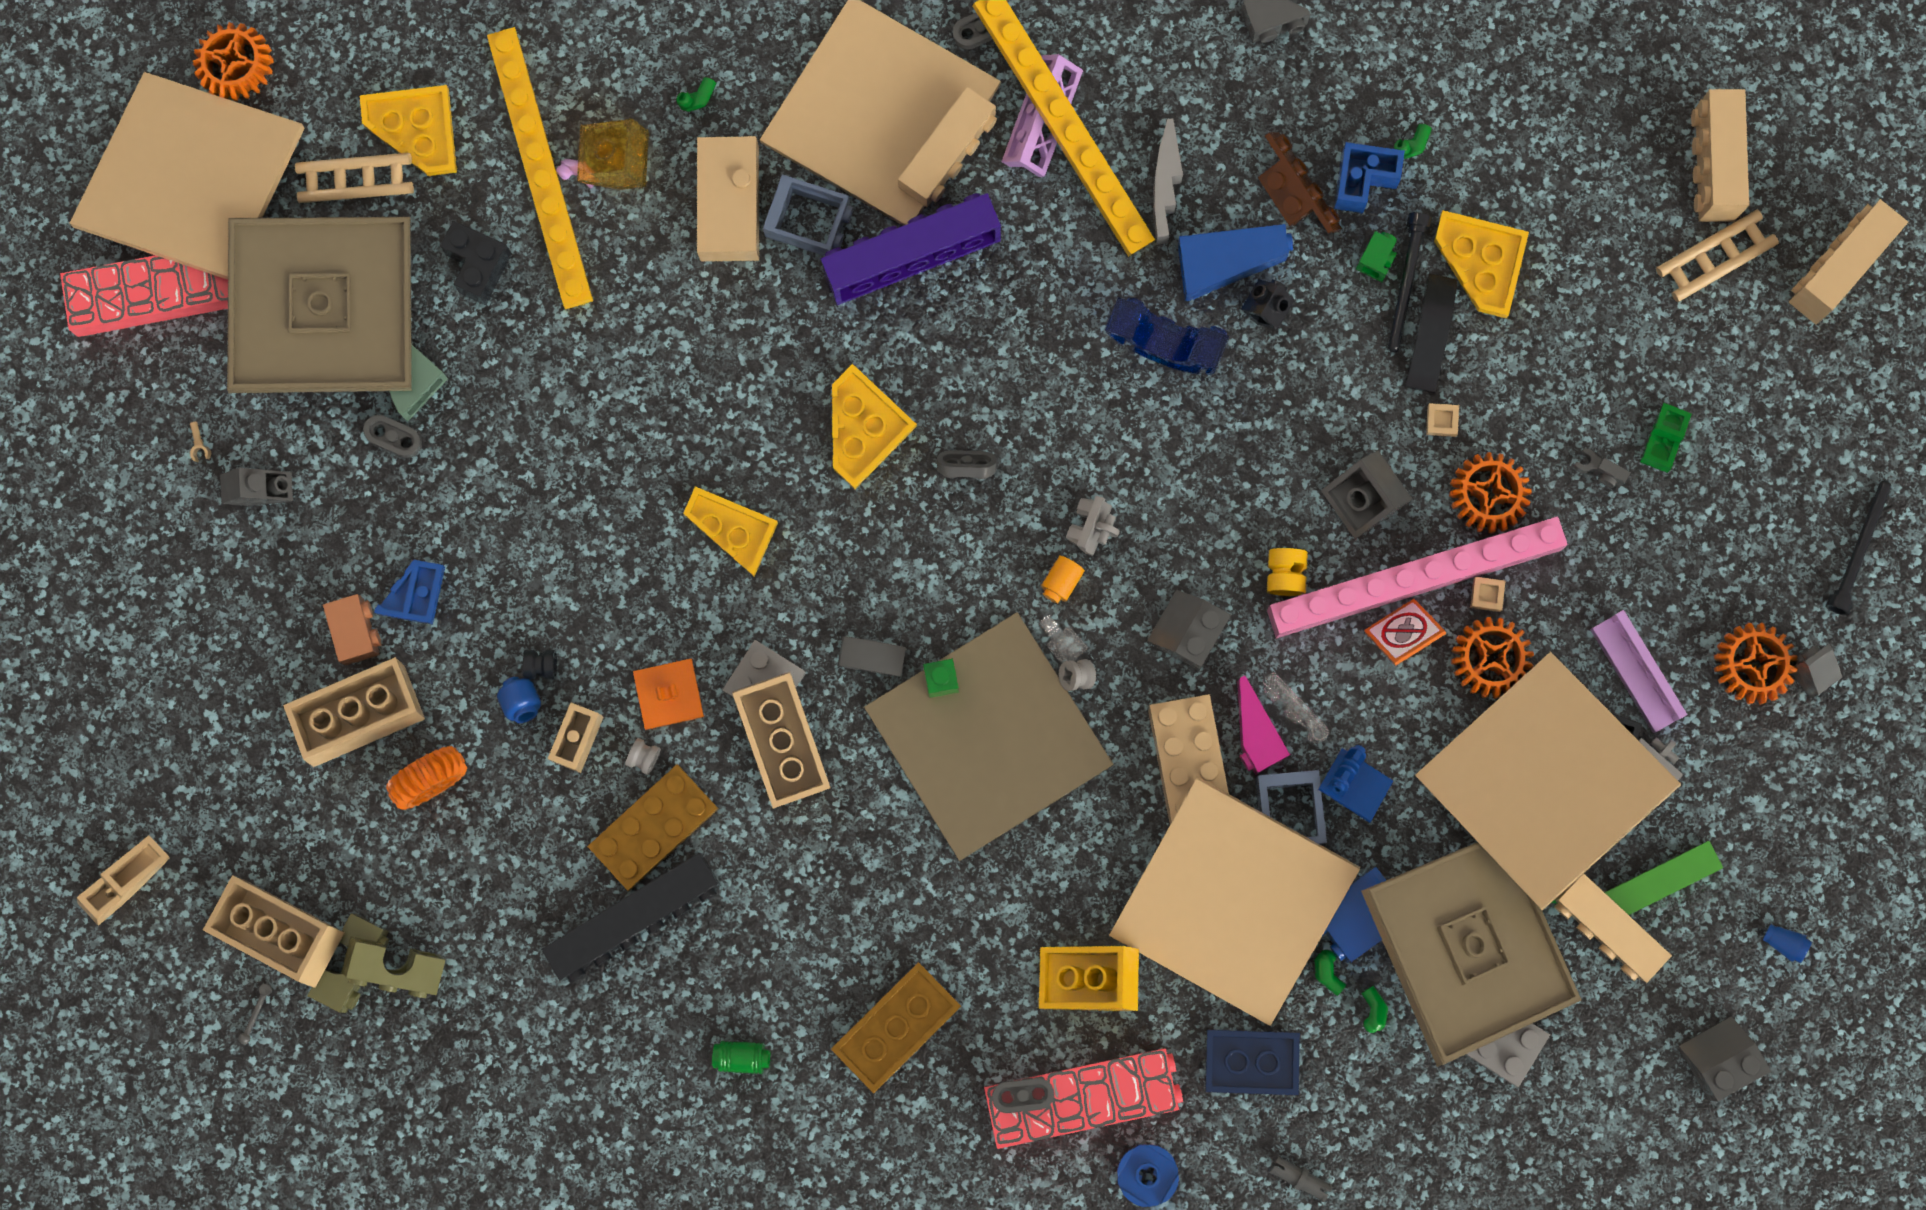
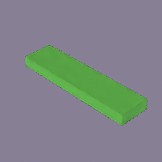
M1706 841L1604 893L1630 915L1723 869V866L1710 841Z

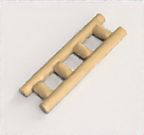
M411 153L296 162V173L306 174L307 190L297 192L298 203L412 194L414 192L413 183H403L402 165L412 163ZM390 166L391 184L375 185L374 167ZM362 169L363 186L347 187L346 170ZM334 171L335 188L318 190L317 172Z
M1758 209L1656 267V271L1661 278L1670 273L1678 285L1679 289L1672 292L1676 302H1680L1779 244L1778 238L1774 234L1765 238L1757 227L1756 223L1763 219ZM1745 230L1754 245L1740 253L1731 237ZM1720 244L1729 260L1714 267L1705 252ZM1695 259L1704 274L1690 282L1681 266Z

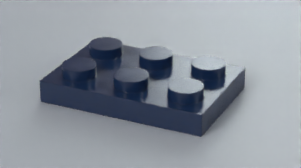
M1206 1030L1205 1092L1299 1095L1300 1033Z

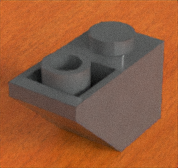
M1245 0L1241 8V14L1252 43L1260 40L1262 43L1272 41L1278 37V34L1287 31L1290 34L1299 32L1308 24L1310 12L1307 8L1289 0Z
M236 468L220 475L222 504L253 506L293 501L292 472Z
M1817 644L1809 649L1807 648L1797 655L1796 664L1793 665L1798 670L1796 673H1792V675L1809 698L1819 695L1843 678L1830 644L1821 648Z

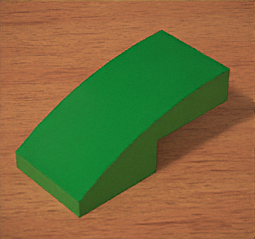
M1663 403L1640 462L1668 473L1673 466L1679 445L1684 439L1692 413Z

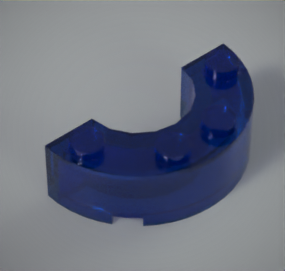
M1118 297L1105 327L1106 333L1116 342L1123 345L1127 341L1135 346L1133 349L1134 353L1172 369L1197 375L1200 374L1201 370H1207L1205 373L1207 375H1212L1216 372L1229 341V335H1227L1225 330L1216 326H1211L1210 329L1203 326L1200 329L1192 326L1183 328L1175 325L1176 323L1167 317H1157L1138 299L1128 297L1125 300Z

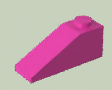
M1243 676L1237 681L1240 743L1243 752L1240 758L1248 771L1253 769L1255 775L1286 759L1290 754L1246 676Z

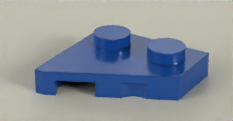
M413 560L405 570L404 576L392 586L391 592L382 604L377 605L374 613L381 616L433 625L445 566Z

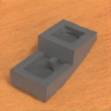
M843 636L837 666L863 672L870 671L893 677H901L906 647Z

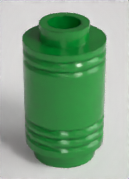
M721 1041L720 1044H714L712 1066L713 1068H718L719 1072L763 1074L764 1068H769L770 1050L765 1049L764 1043Z

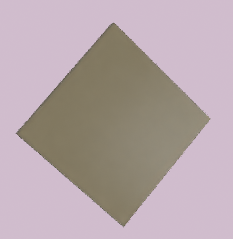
M410 217L228 218V393L412 391Z
M1018 612L939 660L953 658L959 687L958 693L930 698L923 670L864 706L959 862L1114 765L1070 694L1062 687L1058 675Z
M1478 842L1361 891L1437 1067L1581 1001V997L1543 911Z

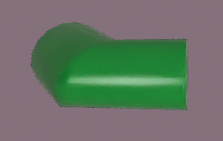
M1325 949L1314 960L1315 977L1322 985L1338 996L1346 984L1334 975L1333 962L1336 960L1335 954L1331 950Z
M1373 985L1361 993L1371 1008L1369 1017L1363 1023L1364 1028L1369 1033H1375L1377 1030L1381 1031L1386 1026L1388 1014L1387 1004Z

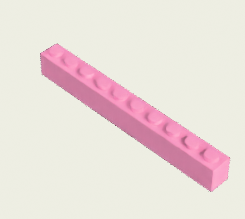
M1554 517L1272 604L1268 607L1267 613L1275 637L1279 638L1556 553L1564 549L1568 544L1559 518Z

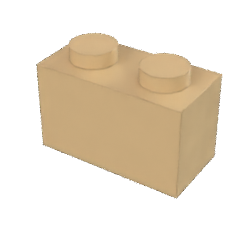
M570 703L548 760L581 773L604 717L597 712Z

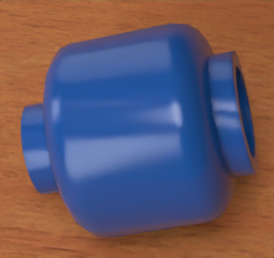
M511 677L503 682V686L497 693V699L504 716L516 723H525L534 719L541 707L540 697L533 682L529 679Z

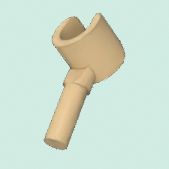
M190 423L194 439V446L190 451V457L193 461L199 462L197 451L203 449L206 459H210L211 450L203 445L198 423Z

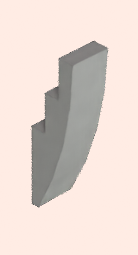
M1173 118L1167 119L1159 147L1154 179L1153 220L1156 245L1168 243L1169 229L1166 214L1175 213L1176 200L1173 184H1180L1183 177Z

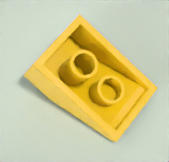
M1126 946L1040 947L1039 1009L1138 1011L1139 949Z

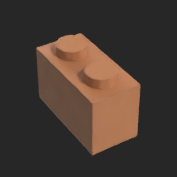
M356 594L323 604L338 662L343 665H349L380 655L378 646H381V639L377 629H372L370 618L373 617V611L368 600L364 601V598Z

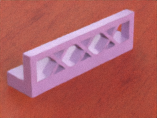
M1059 54L1041 55L1071 104L1083 70ZM1063 69L1072 73L1068 85L1063 86L1061 78ZM1027 93L1002 163L1009 167H1024L1038 177H1045L1057 141L1051 132L1049 137L1044 139L1042 127L1045 122ZM1037 148L1041 156L1038 166L1030 161L1034 150Z
M1624 610L1590 629L1653 733L1687 715Z

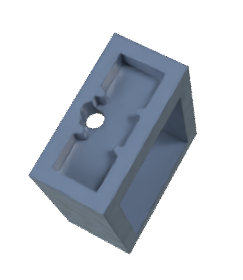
M782 174L763 226V232L767 238L825 256V253L829 250L841 248L844 238L841 230L844 223L849 224L854 207L850 206L848 195ZM793 193L839 208L826 244L780 230Z
M1319 770L1258 775L1255 778L1259 811L1269 817L1267 789L1311 785L1316 836L1307 838L1320 845L1327 843L1322 793L1318 790L1321 785Z

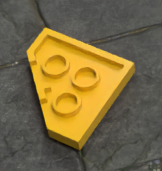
M447 85L360 95L362 124L365 128L396 152L411 153L412 164L427 176L457 173L450 95Z
M1442 210L1434 239L1435 244L1477 311L1507 319L1529 232Z
M852 364L832 384L833 469L852 488L856 489L917 427V424Z

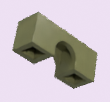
M351 913L342 929L345 933L340 943L348 947L350 937L381 942L387 947L389 930L358 914ZM325 969L316 988L312 987L307 996L339 1013H347L348 1009L352 1010L356 1006L360 998V993H358L360 986L349 983V978H346L342 973L338 974L330 969Z
M350 937L341 971L346 978H349V983L364 987L367 986V982L379 984V989L388 992H397V988L409 990V995L419 998H426L427 994L437 995L445 964V959L440 954L410 948L408 959L403 966L398 969H387L383 964L386 947L381 942Z

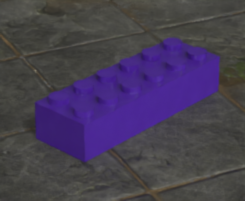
M980 193L969 195L963 200V203L952 206V204L941 206L936 210L935 214L927 217L924 215L913 217L908 221L907 225L899 228L897 226H890L882 230L879 236L871 239L869 237H862L854 241L851 247L843 250L838 247L826 252L825 257L820 259L836 305L838 306L1001 242V224L988 193L981 196Z

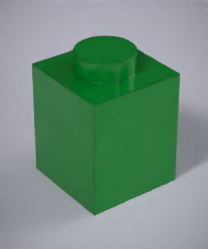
M953 658L923 664L930 698L959 692Z

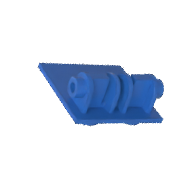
M1356 745L1348 751L1342 748L1318 790L1370 823L1393 780L1364 762L1366 758L1364 747Z

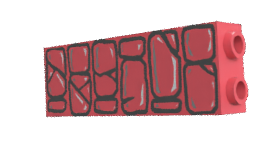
M156 255L60 273L68 329L77 337L228 309L227 279Z
M1166 1048L1019 1079L1042 1078L1052 1085L1054 1099L1047 1108L1042 1110L1016 1113L1000 1112L992 1101L993 1091L998 1084L984 1087L997 1149L1179 1110L1178 1103L1183 1102L1180 1085L1173 1084L1171 1073L1176 1072L1173 1054H1167ZM1035 1088L1032 1095L1036 1100H1041L1045 1093L1042 1088ZM1005 1091L1001 1096L1004 1103H1011L1014 1099L1012 1092Z

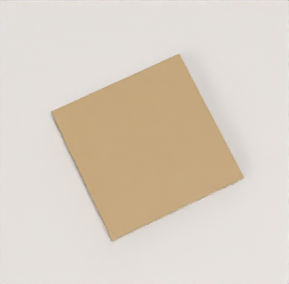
M848 0L760 138V143L904 226L908 224L910 219L919 216L925 206L898 187V178L967 86L990 102L1001 85V81L861 0Z
M144 72L70 224L73 228L228 280V218H263L305 128L302 123Z
M1552 652L1548 653L1415 775L1541 910H1544L1681 786V783Z
M1197 777L1109 936L1128 947L1139 949V953L1271 1026L1360 871V867Z

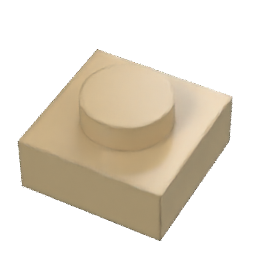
M1429 403L1427 406L1426 435L1456 437L1458 435L1459 405Z
M1475 577L1473 579L1470 608L1501 612L1505 581Z

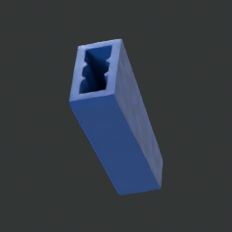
M1282 224L1179 236L1177 245L1185 301H1191L1286 261L1289 251H1293L1292 234L1286 233V226Z

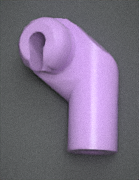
M564 159L561 161V165L556 168V173L562 179L567 180L571 175L578 176L590 189L600 180V177L583 161Z

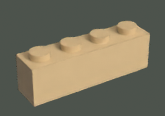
M967 86L898 178V187L926 207L932 201L936 203L946 189L944 184L949 177L954 179L963 166L961 161L967 154L971 156L979 146L980 141L978 138L984 131L988 133L997 121L995 117L996 106Z
M1584 873L1555 899L1557 904L1554 908L1567 919L1572 916L1579 923L1576 928L1589 940L1595 937L1601 943L1598 949L1609 959L1613 960L1616 957L1624 964L1620 969L1633 981L1639 978L1648 983L1672 956Z

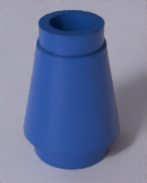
M1770 924L1763 937V941L1767 942L1791 962L1795 960L1802 963L1812 944V941L1806 939L1807 935L1776 927Z

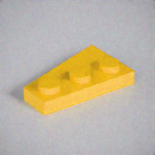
M695 486L684 510V516L755 577L778 521Z

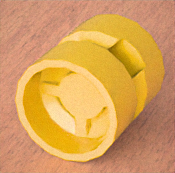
M1293 548L1269 550L1268 568L1272 570V573L1267 576V593L1279 596H1301L1306 594L1307 577L1302 572L1307 569V551Z

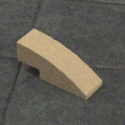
M148 835L101 873V878L77 897L79 906L97 925H100L129 900L168 861L169 856Z

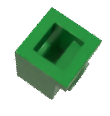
M1375 231L1356 270L1383 282L1388 269L1397 255L1396 252L1392 251L1397 239L1389 233L1381 232L1380 234Z

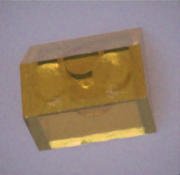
M634 119L580 125L577 181L579 183L618 190L646 187L649 131Z

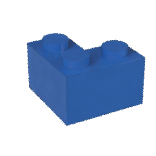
M1346 142L1341 153L1334 209L1363 213L1368 202L1370 186L1396 189L1401 180L1405 151Z

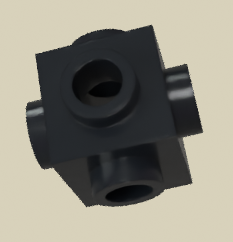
M1258 279L1241 310L1257 325L1278 330L1295 299L1287 292L1288 288L1283 283L1277 280L1268 282Z

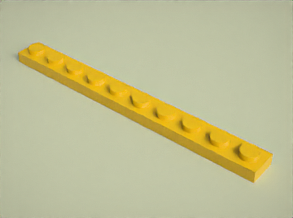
M1006 0L976 1L972 7L1128 257L1155 241V238Z
M513 27L488 34V42L563 306L565 309L593 302L517 31Z

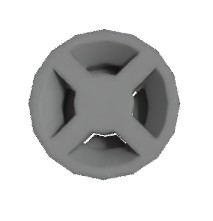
M1087 659L1079 660L1077 663L1072 660L1063 662L1059 669V680L1062 687L1067 691L1077 690L1078 687L1083 690L1092 688L1096 681V671L1093 663Z
M637 738L631 747L625 765L631 768L636 766L641 769L642 773L649 775L658 759L661 748L655 745L650 747L645 744L644 740Z

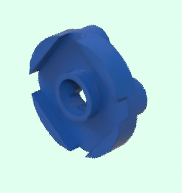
M1139 1144L1128 1150L1118 1164L1117 1183L1123 1195L1135 1205L1141 1207L1157 1206L1168 1201L1177 1189L1179 1182L1178 1167L1172 1155L1160 1146ZM1149 1166L1154 1168L1153 1175L1156 1177V1180L1143 1184L1141 1182L1142 1176L1139 1174L1140 1170H1147Z

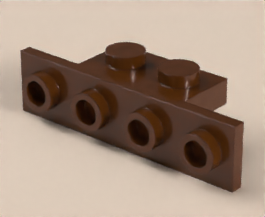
M1279 132L1267 133L1265 138L1280 161L1261 174L1258 179L1288 225L1294 226L1314 211L1328 233L1341 231L1342 227L1338 223L1340 221L1339 215L1332 207H1328L1323 200L1324 193L1318 184L1312 183L1306 174L1308 169L1304 162L1299 158L1296 159L1291 151L1292 144L1289 139Z

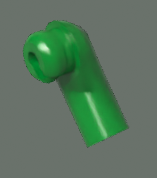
M703 77L697 92L679 93L676 103L681 110L686 112L703 108L708 104L717 83L710 78Z
M1418 124L1414 137L1404 141L1402 139L1397 140L1394 144V149L1404 150V159L1423 153L1432 128L1426 124Z

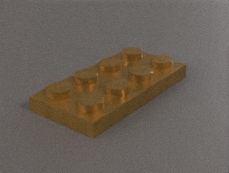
M676 764L587 847L625 889L631 891L719 808L685 771Z
M918 962L831 1050L874 1094L961 1005Z

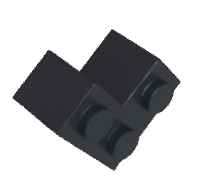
M452 221L440 247L446 256L463 263L453 285L460 294L487 305L512 253L505 243L456 221Z

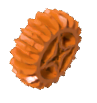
M228 22L227 29L225 30L221 25L217 24L218 32L215 34L207 30L209 38L207 41L199 39L202 49H194V54L198 58L193 60V65L197 68L195 76L201 79L200 84L202 87L209 89L210 94L216 96L219 94V97L226 99L231 96L237 102L240 94L249 99V91L252 89L254 92L260 93L257 85L259 83L268 85L264 75L272 74V69L268 65L274 63L272 56L269 55L272 50L268 44H265L266 39L264 36L257 35L258 32L253 27L247 30L245 24L242 23L236 28L233 23ZM245 44L253 48L254 61L249 60L245 56ZM213 63H217L221 67V73L223 74L221 80L214 77Z
M1491 452L1485 454L1484 461L1479 454L1473 457L1474 464L1469 460H1465L1463 463L1464 469L1458 468L1455 471L1459 479H1452L1450 485L1457 489L1450 491L1449 497L1458 498L1457 501L1452 503V509L1461 507L1462 511L1457 515L1458 519H1462L1465 515L1468 516L1470 519L1466 522V526L1470 527L1474 522H1477L1478 532H1482L1485 525H1487L1489 533L1496 531V524L1502 532L1507 530V522L1515 526L1518 523L1516 516L1522 518L1526 514L1522 507H1528L1531 503L1527 498L1522 497L1532 493L1530 488L1523 487V485L1529 482V478H1520L1518 476L1524 470L1523 467L1520 466L1514 470L1511 466L1515 460L1512 458L1506 464L1503 463V454H1499L1495 461H1493ZM1481 471H1491L1486 482H1469L1472 475ZM1501 476L1508 480L1513 494L1502 486ZM1492 484V493L1495 496L1488 502L1489 498L1486 490ZM1467 491L1479 500V511L1471 504ZM1506 502L1512 504L1510 509L1503 514L1489 515L1490 510L1496 503L1504 505Z
M1491 617L1485 618L1484 626L1479 620H1475L1473 622L1474 630L1466 626L1463 629L1466 637L1458 635L1455 639L1462 647L1454 646L1451 650L1454 654L1460 655V657L1451 660V664L1461 665V668L1454 672L1455 676H1460L1463 673L1466 676L1460 684L1465 686L1471 682L1473 686L1470 689V693L1472 694L1476 693L1479 687L1482 688V698H1487L1490 690H1492L1494 699L1500 698L1501 690L1505 694L1511 686L1527 674L1523 669L1531 670L1534 666L1531 662L1525 661V659L1534 656L1533 651L1524 650L1525 647L1531 644L1530 640L1521 642L1519 638L1523 636L1524 631L1521 629L1514 634L1512 630L1515 627V623L1510 622L1504 628L1503 618H1498L1495 626H1493ZM1496 635L1505 639V641L1495 646L1487 640L1483 641L1480 636ZM1472 643L1476 646L1475 651L1479 655V663L1474 669L1469 659ZM1511 647L1516 661L1513 672L1509 670L1510 665L1506 661V653ZM1502 649V652L1497 655L1496 661H1499L1498 663L1494 661L1485 667L1482 666L1487 661L1486 658L1489 657L1486 653L1493 654ZM1491 670L1498 676L1502 675L1506 680L1493 682L1483 679L1480 675L1484 671Z
M1747 623L1744 629L1740 626L1734 628V635L1727 633L1724 636L1727 643L1721 642L1717 645V648L1723 653L1714 655V660L1722 662V665L1714 667V671L1723 672L1724 676L1718 679V682L1720 684L1726 681L1729 683L1725 692L1730 693L1736 690L1735 699L1738 701L1746 694L1747 704L1754 703L1755 699H1757L1759 704H1764L1767 701V697L1774 701L1778 699V693L1785 694L1788 691L1785 684L1791 685L1795 681L1789 674L1796 673L1798 670L1795 666L1790 665V662L1797 660L1798 656L1789 655L1788 653L1789 650L1794 648V645L1792 643L1788 645L1782 643L1786 639V635L1781 634L1775 637L1776 627H1771L1766 632L1764 623L1758 624L1756 629L1752 623ZM1743 641H1746L1747 648L1744 649V658L1734 662L1736 649ZM1758 641L1767 645L1774 655L1766 654L1761 644H1758ZM1753 659L1755 661L1759 660L1760 663L1767 662L1758 668L1756 666L1752 667L1751 664L1744 665ZM1777 665L1776 676L1771 684L1766 687L1767 670ZM1737 672L1745 673L1749 677L1750 683H1754V686L1745 683L1738 676Z
M453 746L434 750L416 759V761L408 764L407 767L392 776L386 786L389 793L388 796L396 804L397 808L401 810L419 806L459 781L467 770V766L464 763L465 760L461 753Z

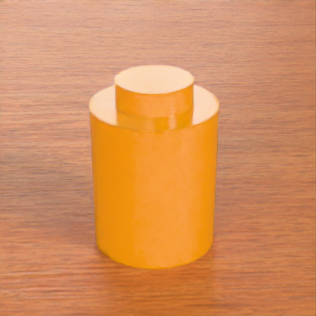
M1059 555L1041 584V587L1045 590L1043 595L1057 604L1060 600L1066 602L1085 570L1074 561Z

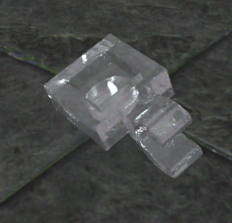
M1047 615L1039 622L1041 628L1052 639L1046 644V647L1061 664L1065 661H1075L1088 649L1087 645L1070 626L1062 631L1050 615Z

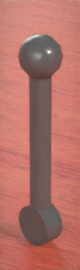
M262 984L259 988L260 997L244 1033H241L238 1037L241 1044L245 1045L250 1042L249 1034L266 996H269L273 990L269 984Z

